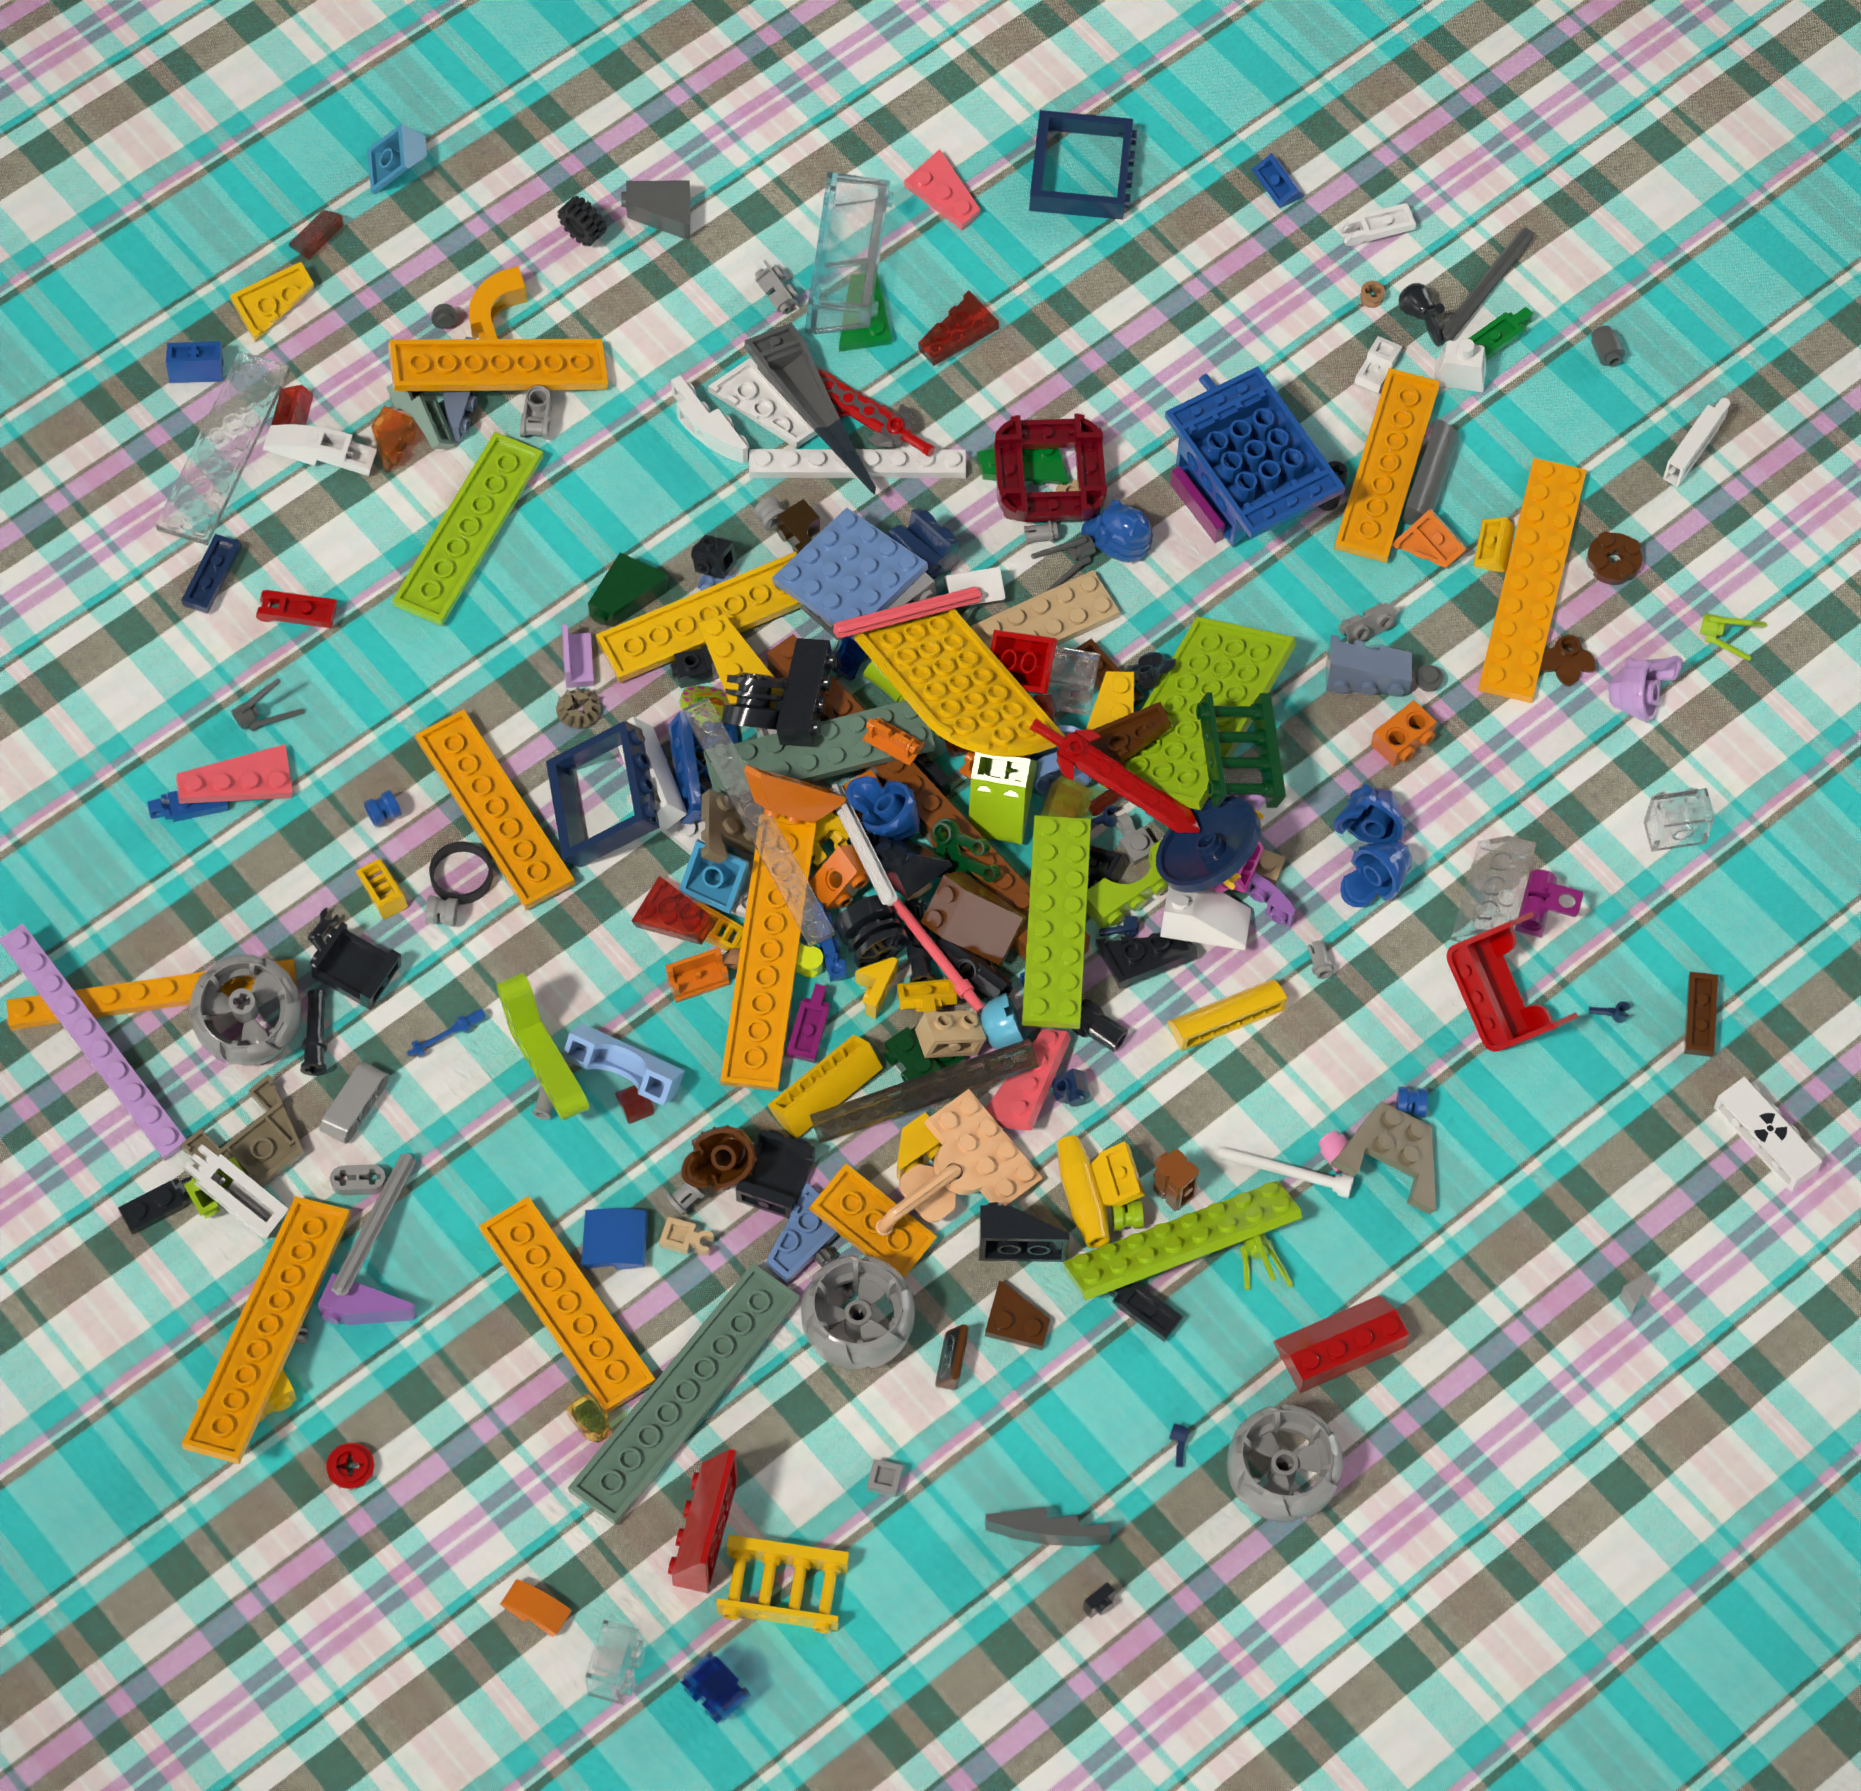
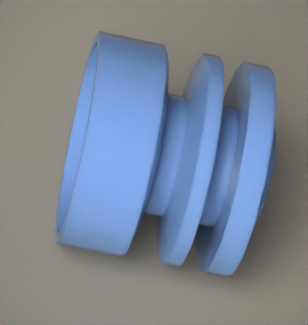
M1057 726L1065 735V738L1069 733L1080 730L1074 726ZM1058 746L1029 755V759L1038 761L1034 788L1044 795L1059 796L1070 794L1086 787L1092 780L1091 777L1078 770L1075 766L1073 781L1063 776L1056 761L1058 758Z

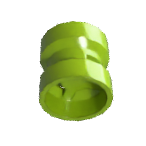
M1134 1200L1121 1207L1111 1206L1114 1231L1123 1230L1125 1227L1143 1229L1144 1216L1141 1200Z

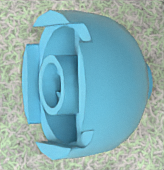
M1002 994L988 1001L980 1014L981 1025L986 1036L985 1042L988 1041L994 1049L1007 1053L1028 1047L1026 1033L1023 1035L1020 1033L1022 1030L1021 1019L1010 997L1008 998V994Z

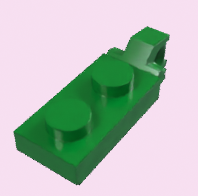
M1524 307L1514 315L1511 312H1505L1468 339L1472 340L1474 344L1485 347L1487 361L1523 335L1527 329L1526 326L1532 322L1533 313L1527 307Z

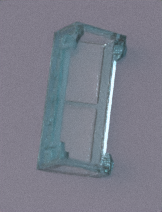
M827 171L817 249L808 298L805 333L822 334L870 327L871 317H877L879 301H874L886 209L887 207H892L894 192L889 191L890 180Z

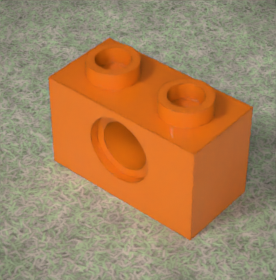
M843 845L838 846L812 877L808 885L820 902H822L825 909H842L848 906L853 901L852 897L869 882V876L854 846Z

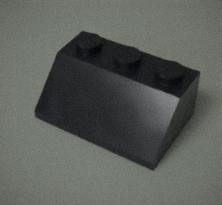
M873 833L867 834L893 889L907 898H910L952 866L951 861L908 838L900 840L874 835Z

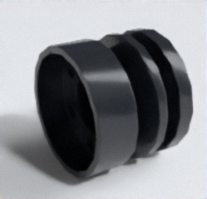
M743 672L736 675H727L726 682L739 684L738 690L725 689L726 694L737 697V702L723 705L721 722L776 730L780 710L769 707L770 701H782L783 696L771 694L772 688L784 689L785 682L769 675Z
M878 895L865 897L853 903L834 922V929L841 941L848 946V952L854 958V963L858 968H863L891 957L895 958L909 943V935L902 929L901 922L894 919V910L891 906L883 905Z

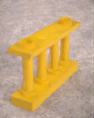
M728 1535L727 1556H731L734 1559L728 1600L717 1598V1614H722V1617L729 1620H739L740 1617L811 1627L815 1632L825 1634L831 1631H838L839 1616L830 1614L836 1577L840 1573L848 1572L849 1552ZM750 1559L762 1561L765 1564L758 1604L740 1602L746 1562H749ZM780 1564L792 1565L795 1569L788 1609L770 1606L776 1567L780 1566ZM810 1568L819 1569L825 1573L818 1613L800 1611L806 1572Z

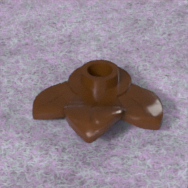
M1564 635L1556 641L1555 647L1544 651L1540 669L1542 672L1555 671L1558 680L1562 684L1572 686L1579 679L1581 671H1595V659L1590 652L1582 648V644L1574 635ZM1568 647L1572 649V651H1566L1564 650V648Z

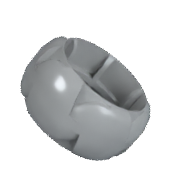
M241 954L216 962L206 973L201 975L191 994L189 1015L198 1040L211 1055L229 1064L253 1066L274 1059L294 1040L300 1027L302 1005L294 981L280 965L268 958L264 959L255 955ZM251 976L252 980H255L251 991L243 988L237 989L231 993L230 997L221 992L223 990L222 985L234 978ZM278 995L280 1000L279 1020L275 1028L272 1027L269 1030L270 1034H267L265 1029L255 1020L259 1013L258 1005L266 1003ZM248 1002L249 1005H245L243 1010L239 1009L241 1003ZM232 1012L236 1020L244 1023L242 1043L237 1040L230 1041L223 1037L214 1027L211 1016Z
M844 1256L829 1262L813 1276L812 1281L806 1287L803 1294L801 1320L807 1341L824 1360L843 1369L859 1370L868 1366L876 1368L889 1362L905 1347L914 1327L915 1304L911 1289L906 1284L903 1276L893 1266L872 1256H865L863 1259L855 1256ZM853 1283V1286H858V1300L849 1302L845 1309L826 1304L827 1296L836 1288ZM885 1293L887 1294V1300L893 1305L894 1318L889 1323L888 1331L877 1322L871 1320L870 1305L879 1300ZM845 1319V1333L850 1339L857 1341V1343L836 1338L829 1333V1327Z
M1287 1404L1282 1405L1280 1408L1270 1406L1250 1415L1235 1431L1227 1455V1475L1236 1496L1241 1502L1248 1505L1253 1513L1272 1521L1292 1522L1305 1516L1308 1518L1316 1514L1331 1501L1341 1479L1343 1453L1335 1433L1328 1428L1325 1421L1316 1413L1296 1405ZM1278 1432H1289L1307 1439L1309 1443L1306 1448L1295 1455L1289 1450L1279 1451L1274 1436H1277ZM1251 1449L1272 1458L1268 1482L1264 1487L1260 1486L1261 1481L1257 1477L1252 1478L1248 1465ZM1298 1468L1320 1472L1318 1480L1308 1491L1300 1494L1297 1490L1293 1491L1292 1495H1289V1488L1294 1484Z

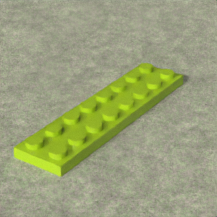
M493 433L392 600L393 606L442 626L543 459V451L500 433Z
M1034 815L1022 1025L1080 1029L1091 819Z
M1277 1180L1265 1183L1261 1187L1248 1192L1239 1193L1219 1203H1212L1198 1211L1186 1213L1169 1222L1157 1224L1153 1228L1140 1233L1131 1234L1116 1242L1104 1244L1100 1248L1087 1253L1078 1254L1071 1259L1063 1261L1065 1272L1086 1301L1302 1219L1301 1209Z

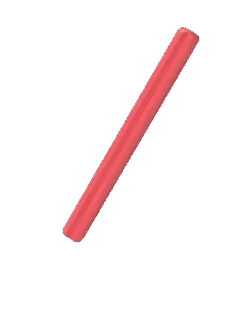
M974 586L834 623L833 632L837 638H844L980 602L982 593L978 587Z

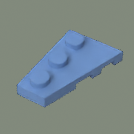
M807 1183L797 1205L794 1206L784 1230L781 1231L766 1260V1265L787 1284L815 1258V1255L821 1249L825 1248L839 1235L808 1209L820 1194Z

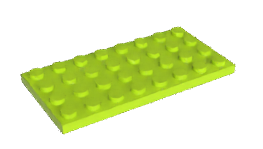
M1197 616L1172 659L1177 661L1176 666L1171 671L1162 674L1160 683L1155 686L1142 708L1144 709L1161 701L1171 728L1121 765L1184 806L1202 810L1209 797L1207 793L1209 777L1201 721L1196 716L1197 704L1200 703L1207 692H1212L1214 706H1250L1260 693H1269L1296 646L1295 637ZM1216 717L1218 731L1246 732L1253 721L1250 717ZM1220 743L1221 757H1232L1240 743Z

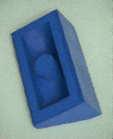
M1269 154L1251 169L1279 208L1287 206L1305 196L1287 169L1274 154Z

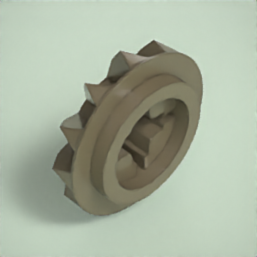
M577 687L572 691L566 690L565 694L558 698L556 712L559 720L564 725L570 728L581 729L592 725L598 719L601 705L598 696H595L590 689L581 690ZM573 701L579 705L584 704V714L578 709H574Z

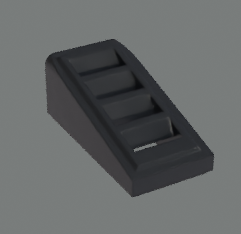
M1090 845L1089 857H1092L1089 867L1097 870L1096 881L1100 882L1106 878L1118 883L1126 869L1123 854Z

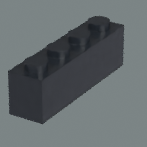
M797 638L776 725L780 745L813 747L815 736L820 735V713H825L826 709L825 691H829L831 687L830 669H834L836 665V652H832L830 640Z

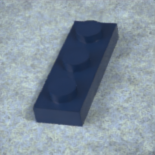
M218 534L214 535L181 599L183 606L206 614L209 613L242 548L239 541Z

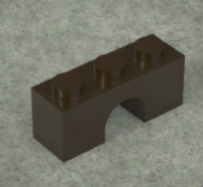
M802 499L777 515L776 531L779 537L784 542L788 541L793 547V551L798 554L812 541L811 537L820 532V517Z

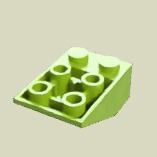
M975 752L971 775L968 822L983 838L1023 844L1038 761L1014 756H992Z

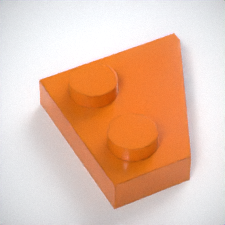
M1429 509L1392 543V546L1396 549H1402L1414 554L1416 557L1427 559L1444 568H1447L1467 550L1465 545L1432 509Z

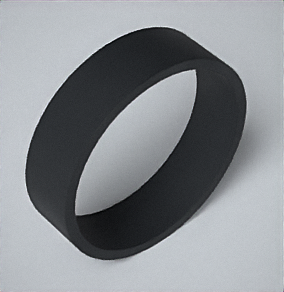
M464 841L447 844L435 853L430 862L429 874L433 890L443 900L454 898L458 899L459 905L470 904L482 898L491 887L493 871L490 858L476 844ZM457 852L475 854L487 864L489 868L487 878L478 889L470 893H449L439 887L434 880L435 869L442 859Z

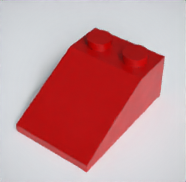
M994 630L990 648L993 654L1027 693L1047 694L1057 639Z

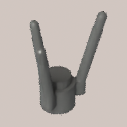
M1084 534L1070 542L1031 554V558L1034 559L1067 549L1069 556L1073 560H1079L1078 563L1054 582L1047 591L1063 584L1082 566L1091 562L1089 556L1095 554V545L1089 535Z
M277 678L247 702L231 710V713L242 730L249 727L251 731H254L260 726L303 714L305 710L301 708L257 721L256 718L260 716V713L254 704L280 684L281 680Z

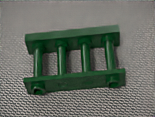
M1207 692L1200 703L1197 704L1196 716L1201 721L1209 777L1207 793L1212 798L1213 807L1218 808L1227 797V794L1262 795L1265 798L1266 808H1277L1286 797L1271 693H1260L1250 706H1214L1212 692ZM1216 717H1250L1254 721L1255 730L1254 732L1218 731ZM1220 743H1254L1258 748L1259 756L1221 757ZM1223 769H1258L1262 775V783H1225Z

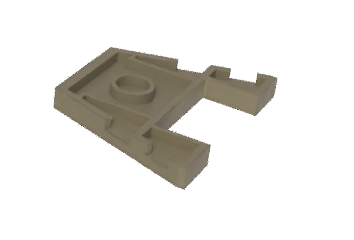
M711 789L703 793L701 796V820L705 822V829L701 832V840L705 841V846L701 849L702 858L718 864L722 863L728 858L724 844L754 855L759 824L749 805Z
M269 1074L248 1090L250 1096L266 1113L222 1148H219L202 1129H199L181 1144L182 1150L191 1156L196 1154L204 1160L206 1157L198 1151L199 1146L202 1144L214 1154H221L226 1159L235 1156L242 1171L262 1188L304 1155L303 1148Z
M1381 1101L1360 1125L1353 1137L1345 1144L1341 1152L1333 1159L1330 1166L1354 1177L1359 1173L1365 1153L1413 1177L1414 1180L1407 1204L1430 1215L1436 1208L1432 1126Z

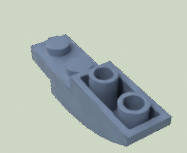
M466 336L465 339H476V338H472V337H467V336ZM443 391L448 426L455 443L460 444L463 434L468 433L470 418L468 417L470 411L474 412L476 409L477 396H474L473 391Z

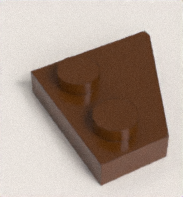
M999 1281L985 1336L1043 1350L1050 1319L1006 1283Z

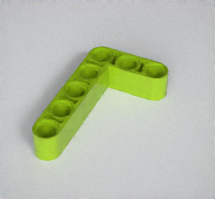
M524 972L496 983L510 1033L561 1120L565 1121L589 1110L590 1106L582 1088L541 1022L531 985Z

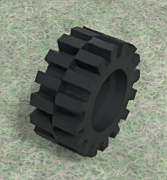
M573 196L557 212L558 218L561 219L559 221L560 224L565 226L563 229L570 233L569 236L572 239L575 237L576 242L579 244L582 242L583 246H591L607 230L606 222L601 220L603 218L602 215L598 214V210L595 207L592 208L589 201L585 202V199L582 197Z

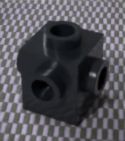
M705 534L691 550L695 572L724 579L737 563L733 541Z

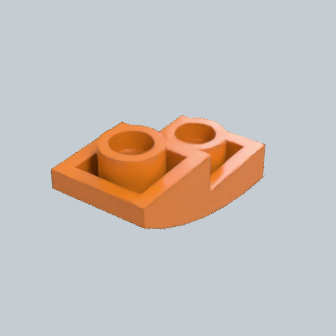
M519 1579L513 1582L500 1603L502 1607L521 1621H531L551 1637L557 1635L572 1611L552 1596Z

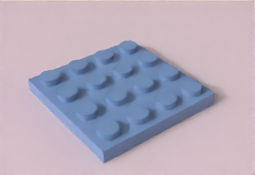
M846 508L772 577L773 584L834 626V623L887 609L928 570V564L906 547Z

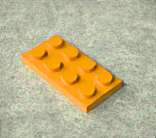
M847 1163L843 1165L808 1208L864 1255L887 1262L903 1278L906 1277L937 1238L936 1235L910 1214H906L893 1225V1230L889 1235L882 1236L878 1234L875 1227L876 1223L896 1203Z

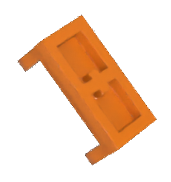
M719 947L665 965L666 980L676 1003L730 985L727 966L723 964L722 953Z

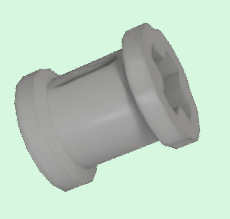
M685 1182L673 1194L668 1193L666 1197L674 1208L684 1215L687 1212L686 1208L697 1198H703L705 1193L701 1188L690 1186Z

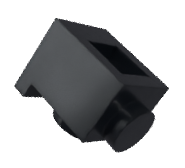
M702 645L701 649L674 654V662L670 663L673 679L678 678L680 688L713 682L712 665L707 645Z

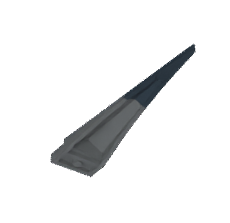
M789 323L745 340L744 348L758 365L757 369L869 491L875 495L876 486L836 412L805 340L794 325Z

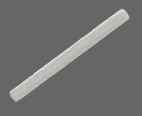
M833 784L830 789L846 798L845 803L835 810L881 903L892 906L898 897L853 807L848 802L843 787Z

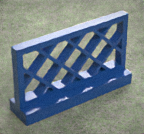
M679 712L668 724L675 782L688 813L680 820L681 824L691 825L695 820L702 821L701 795L707 791L699 783V776L702 774L711 783L707 764L704 766L696 758L695 752L699 750L704 755L703 752L709 750L704 743L709 739L719 748L738 743L736 725L703 723L697 719L690 718V713ZM692 728H698L707 737L701 742L693 734ZM717 731L728 732L729 743L727 745L715 734ZM746 798L739 800V801H742V802L747 803Z

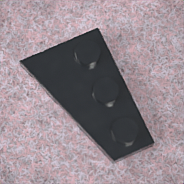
M1152 933L1149 937L1132 939V936H1122L1121 940L1106 941V938L1095 939L1096 947L1119 988L1196 959V948L1190 941L1160 937L1161 933Z

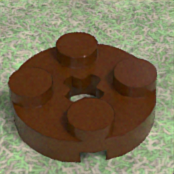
M1602 532L1598 538L1593 540L1588 549L1586 558L1588 568L1590 566L1594 572L1593 576L1603 583L1609 585L1623 584L1624 581L1630 578L1632 580L1639 573L1642 564L1641 545L1637 540L1624 534ZM1617 555L1619 556V558H1621V560H1617L1616 563L1611 562V558L1608 556Z

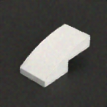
M1378 336L1368 351L1367 358L1357 373L1354 383L1379 393L1384 385L1388 369L1393 368L1402 346Z

